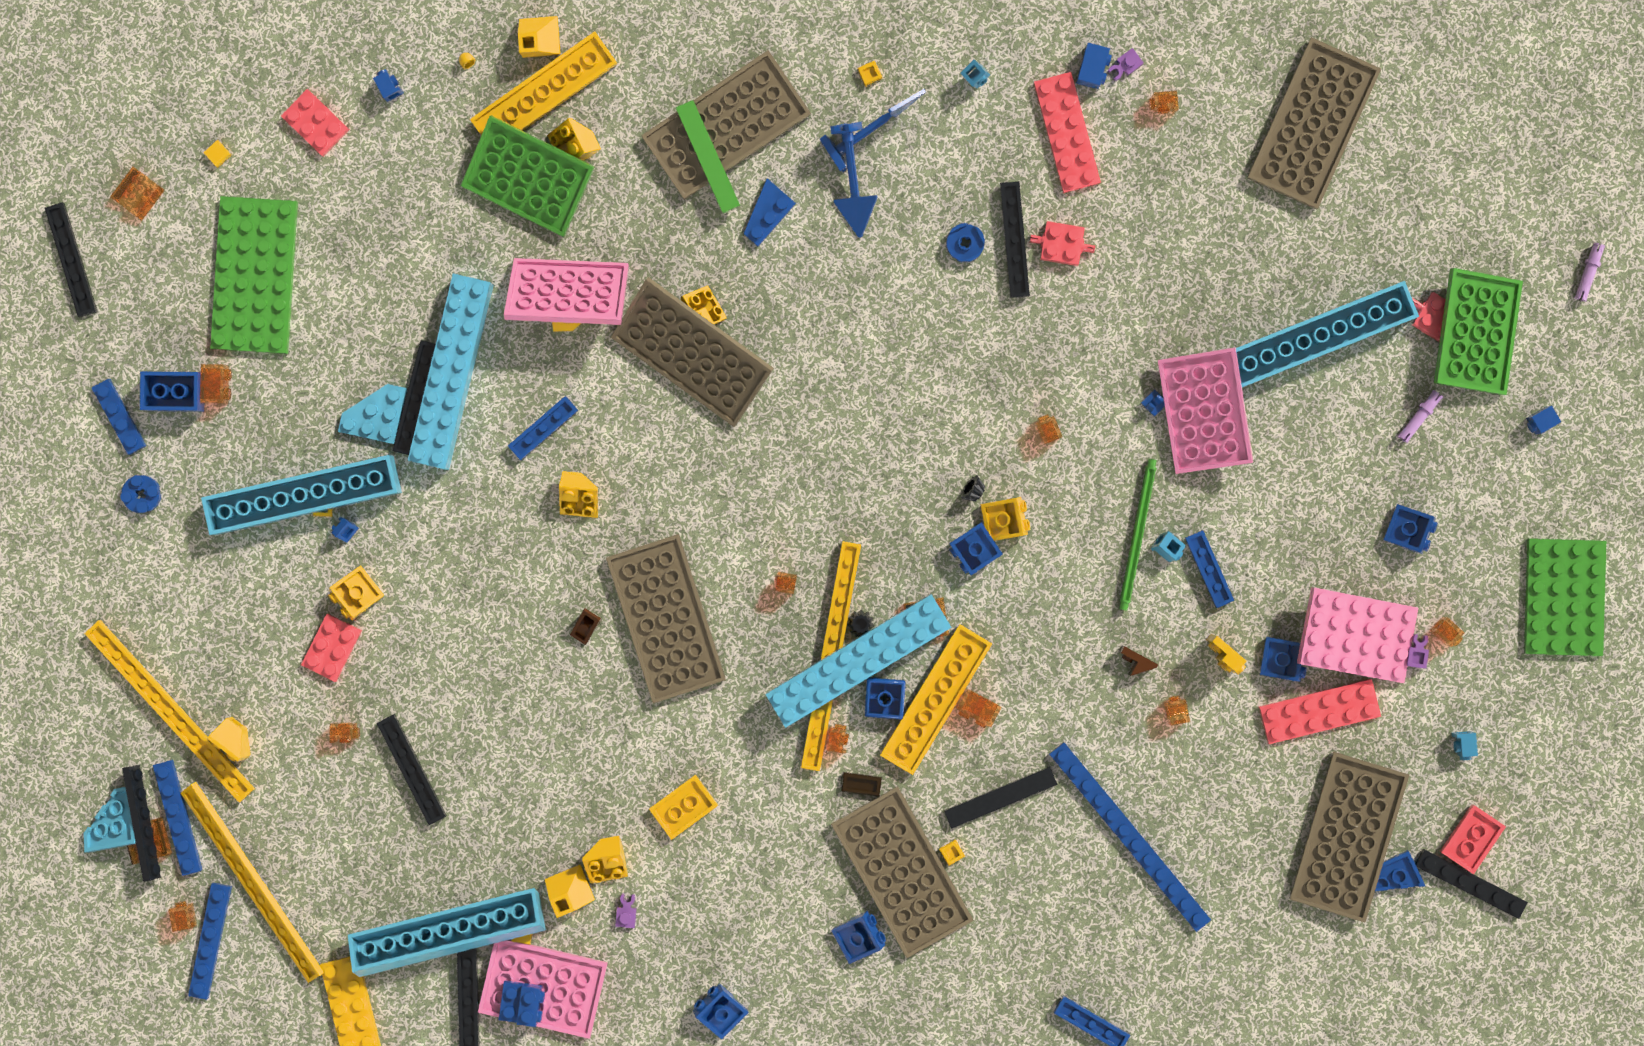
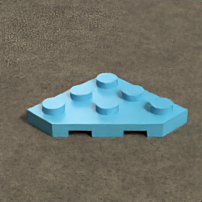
M390 384L383 386L342 413L338 432L394 444L407 388Z
M125 787L113 790L107 804L103 805L94 817L96 819L91 827H87L83 833L84 852L90 853L136 844Z

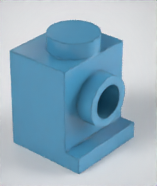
M975 59L961 72V75L975 88L983 86L990 76L989 72Z
M1168 531L1161 533L1150 549L1156 551L1168 562L1178 561L1182 557V551L1186 545Z
M1475 732L1451 733L1452 737L1456 738L1453 747L1455 753L1460 756V760H1472V756H1478Z

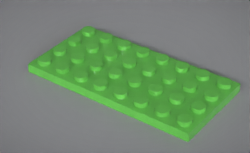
M220 196L210 349L288 354L298 210L297 201Z

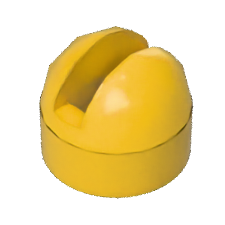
M464 52L459 56V63L464 70L469 69L476 62L470 53Z

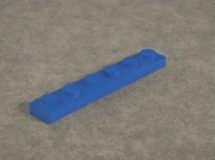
M169 760L155 764L153 769L182 876L202 871L184 798L180 793L182 791L174 761Z
M215 882L211 884L188 996L205 1000L209 999L232 886Z

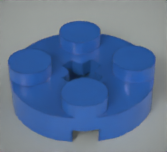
M962 223L951 229L947 237L946 247L951 257L958 262H971L981 255L984 249L985 238L978 227ZM962 238L971 241L968 244V248H966L965 246L962 247L960 245L962 243Z
M135 475L129 478L123 485L120 498L124 505L133 512H150L160 503V486L150 476ZM144 489L146 496L139 499L137 492Z

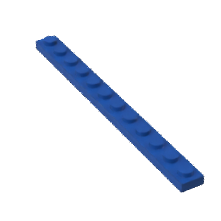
M1062 742L1051 751L1049 755L1193 929L1198 932L1211 921L1209 916L1069 747Z

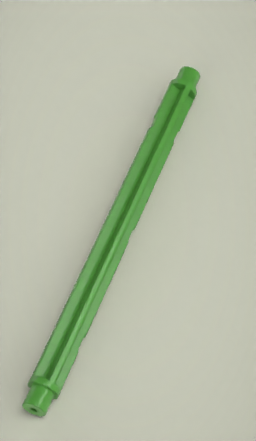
M1148 459L1147 466H1145L1143 486L1124 583L1119 599V609L1128 611V605L1131 603L1133 583L1157 469L1155 468L1157 460Z

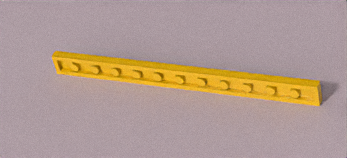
M842 541L821 659L843 647L861 544ZM833 699L811 712L801 768L820 771Z
M98 620L84 633L239 803L255 790L229 759L210 744L211 741L207 739V735L101 620Z
M196 782L180 792L306 981L309 983L322 975L324 971L235 841L202 789Z

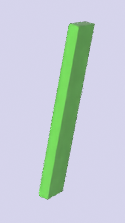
M691 100L676 107L722 213L724 214L739 207V201L694 101Z

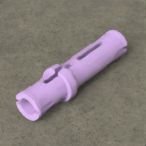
M1599 243L1592 244L1589 258L1585 260L1586 266L1574 297L1577 300L1581 298V301H1587L1597 268L1601 265L1600 259L1605 245L1601 244L1598 248Z
M1433 390L1425 402L1419 405L1418 411L1404 429L1397 435L1398 438H1402V441L1408 443L1425 419L1433 414V409L1443 396Z

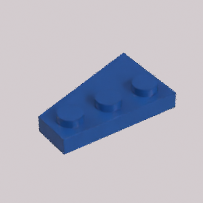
M768 178L744 231V235L757 247L761 245L796 205L791 198Z
M1408 850L1384 860L1375 891L1425 886Z

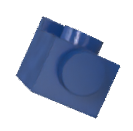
M387 69L379 71L376 74L377 76L373 78L382 97L387 102L404 94L403 90L398 86L399 83L394 74L390 75Z

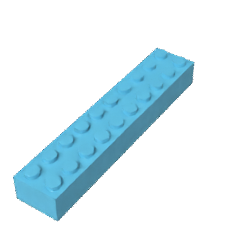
M454 273L452 275L408 461L445 470L450 468L494 285L491 282Z
M1400 282L1236 348L1242 387L1419 317L1406 282Z
M386 455L201 497L209 535H219L400 494L402 490L394 456Z
M929 594L768 691L765 695L786 728L952 627L932 594Z
M535 888L349 934L348 943L352 972L358 977L546 931L540 894Z

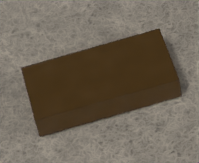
M844 772L841 791L880 796L882 777Z

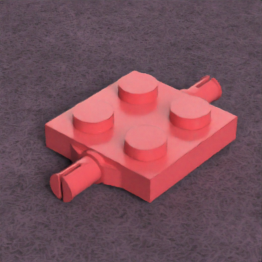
M1050 221L1046 222L1045 232L1042 236L1031 234L1029 243L1041 244L1040 260L1073 266L1079 265L1080 255L1083 251L1090 253L1095 251V245L1084 244L1085 227Z
M1432 292L1423 304L1412 298L1419 317L1415 318L1412 326L1439 342L1446 299L1435 292Z

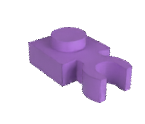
M1132 48L1116 60L1119 65L1111 66L1108 73L1116 70L1118 76L1114 78V81H1117L1121 78L1123 72L1128 76L1142 66L1144 62Z
M1413 634L1412 642L1414 647H1409L1406 666L1426 669L1429 650L1424 649V646L1428 643V636L1423 635V640L1418 642V634Z
M622 893L620 901L623 907H617L615 927L635 928L637 908H631L635 901V894H632L631 901H626L624 899L625 893Z

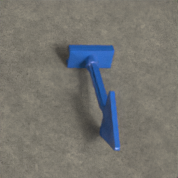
M923 89L888 109L889 113L882 115L853 135V145L884 125L892 116L897 117L924 95L926 91ZM824 135L821 137V143L839 170L842 172L846 171L847 163L842 156L845 154L844 142L842 141L835 145L829 136Z
M862 121L830 126L831 134H842L851 193L850 198L836 199L834 203L859 238L864 234L878 198L877 195L862 197L859 195L853 148V132L863 129Z

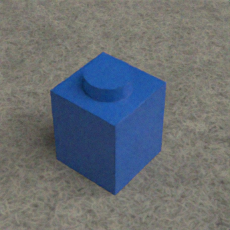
M1552 405L1546 406L1526 418L1528 421L1527 427L1535 435L1542 434L1561 423Z

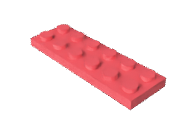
M1068 72L1034 81L1035 91L1063 193L1100 184L1099 173L1072 73Z
M1372 679L1259 706L1268 744L1381 717Z

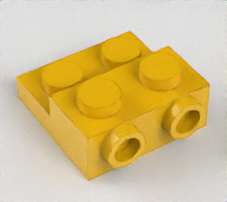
M1021 497L980 504L984 526L994 541L1028 535L1030 522L1028 519H1025L1024 512L1027 511V505Z
M361 565L329 587L328 590L330 592L328 594L330 600L334 604L338 602L342 608L340 609L341 614L346 619L350 618L351 620H354L384 597V594Z
M1213 634L1208 636L1206 639L1209 642L1208 647L1215 653H1219L1216 657L1219 661L1217 665L1224 671L1229 673L1232 671L1234 674L1239 675L1246 666L1244 664L1247 661L1218 636Z

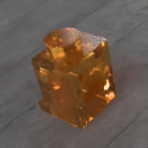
M1177 90L1154 92L1149 99V109L1158 111V114H1166L1170 110H1172V114L1177 113L1179 110Z
M778 572L775 590L794 594L797 575Z
M330 723L329 743H335L338 739L339 743H351V740L359 739L360 728L357 727V723Z
M835 724V727L831 726L827 751L846 754V748H843V745H847L849 734H846V725Z

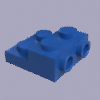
M1397 504L1384 541L1423 554V551L1427 552L1430 547L1431 541L1428 538L1430 533H1435L1438 523L1435 522L1436 518L1432 515Z
M982 522L950 542L951 547L948 548L954 558L958 556L962 563L959 565L964 573L969 572L970 575H973L1003 555Z
M1266 637L1260 675L1301 682V678L1305 679L1307 668L1303 667L1304 665L1297 664L1301 643Z
M868 911L851 918L849 921L831 930L849 964L880 951L886 945L884 943L886 941L885 935L877 930L875 926L877 924L874 915H869Z
M505 980L499 1020L517 1023L516 1025L536 1027L538 1022L541 1023L543 1011H540V1004L544 1003L545 992L542 991L543 985Z
M720 983L717 986H712L708 990L707 996L703 1000L699 999L694 1004L693 1009L695 1018L721 1040L749 1013L747 1008L738 1002L733 994Z

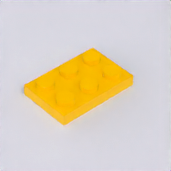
M695 774L650 807L649 810L672 840L716 808L718 804Z

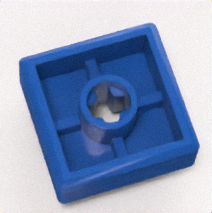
M867 678L865 716L903 719L906 682L895 679ZM884 693H887V696L890 697V700H887V702L884 704L883 701L879 698L880 696H883Z

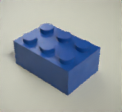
M140 371V410L204 412V373Z

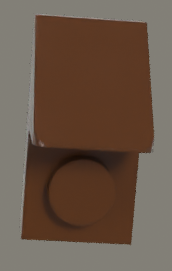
M584 608L570 636L586 645L602 619Z
M1123 645L1119 650V653L1123 654L1121 658L1130 663L1133 660L1135 661L1128 675H1136L1158 667V664Z

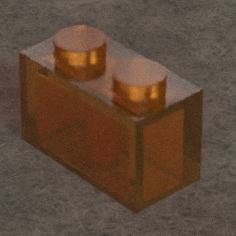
M201 364L200 403L228 404V400L231 399L232 395L229 388L232 372L229 366L224 364Z
M966 688L956 707L959 710L958 714L966 719H969V717L976 719L975 723L983 728H986V726L992 727L1002 708L1000 705Z

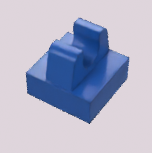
M1155 389L1141 402L1153 416H1156L1165 407L1164 398Z
M339 517L340 523L337 526H332L333 531L331 533L347 543L359 528L347 519Z

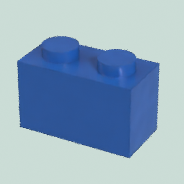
M1087 43L1076 84L1099 89L1101 84L1104 85L1107 73H1104L1105 66H1109L1112 57L1109 54L1110 48Z

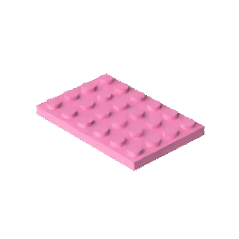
M514 258L504 319L621 325L629 265L628 263Z
M1236 347L1158 360L1175 473L1180 474L1253 463Z
M1311 587L1297 664L1404 683L1408 651L1412 645L1418 608Z
M511 939L494 943L478 1013L499 1017L505 980L543 985L542 991L545 992L544 1003L540 1004V1011H543L541 1023L538 1022L537 1027L590 1039L608 962L532 944L517 943L511 941Z

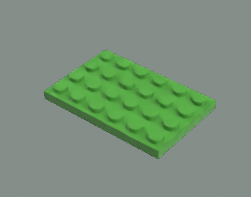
M491 115L488 118L461 186L564 237L595 166Z
M1457 268L1450 269L1434 376L1435 384L1507 395L1523 281Z
M1527 539L1524 654L1603 656L1607 541Z

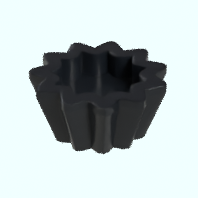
M977 475L975 477L972 476L961 492L962 499L976 502L983 495L985 486Z
M860 610L857 613L854 611L853 616L848 617L850 622L847 626L851 627L850 632H855L856 637L860 634H865L871 630L870 628L874 627L872 623L874 618L869 617V612L864 613L863 610Z

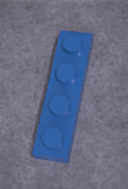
M106 379L92 387L127 454L131 455L146 447V443L111 379Z
M564 396L511 442L508 447L519 460L524 459L579 410L567 396Z
M1201 530L1185 537L1215 608L1234 601L1204 531Z
M1064 995L1054 1010V1014L1109 1046H1125L1130 1037V1034Z

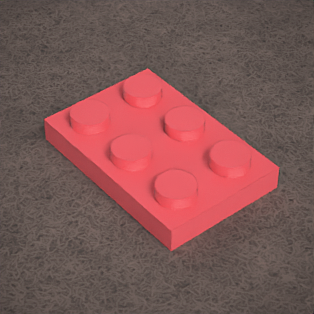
M308 89L281 115L323 157L350 130Z
M327 613L301 665L337 682L362 630Z
M1471 804L1440 852L1474 874L1506 826Z

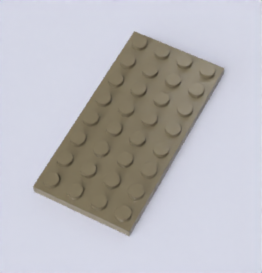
M1311 37L1247 179L1317 210L1381 68Z
M769 50L693 100L725 172L811 115V112ZM675 112L641 135L684 200L709 184L678 112Z
M649 277L644 281L623 316L621 325L617 326L611 336L617 343L733 427L738 424L774 370L764 360Z
M677 534L606 557L652 702L657 703L725 681L726 677L680 535Z
M1333 751L1290 893V900L1364 923L1366 922L1409 774Z
M898 786L831 823L906 958L974 921Z

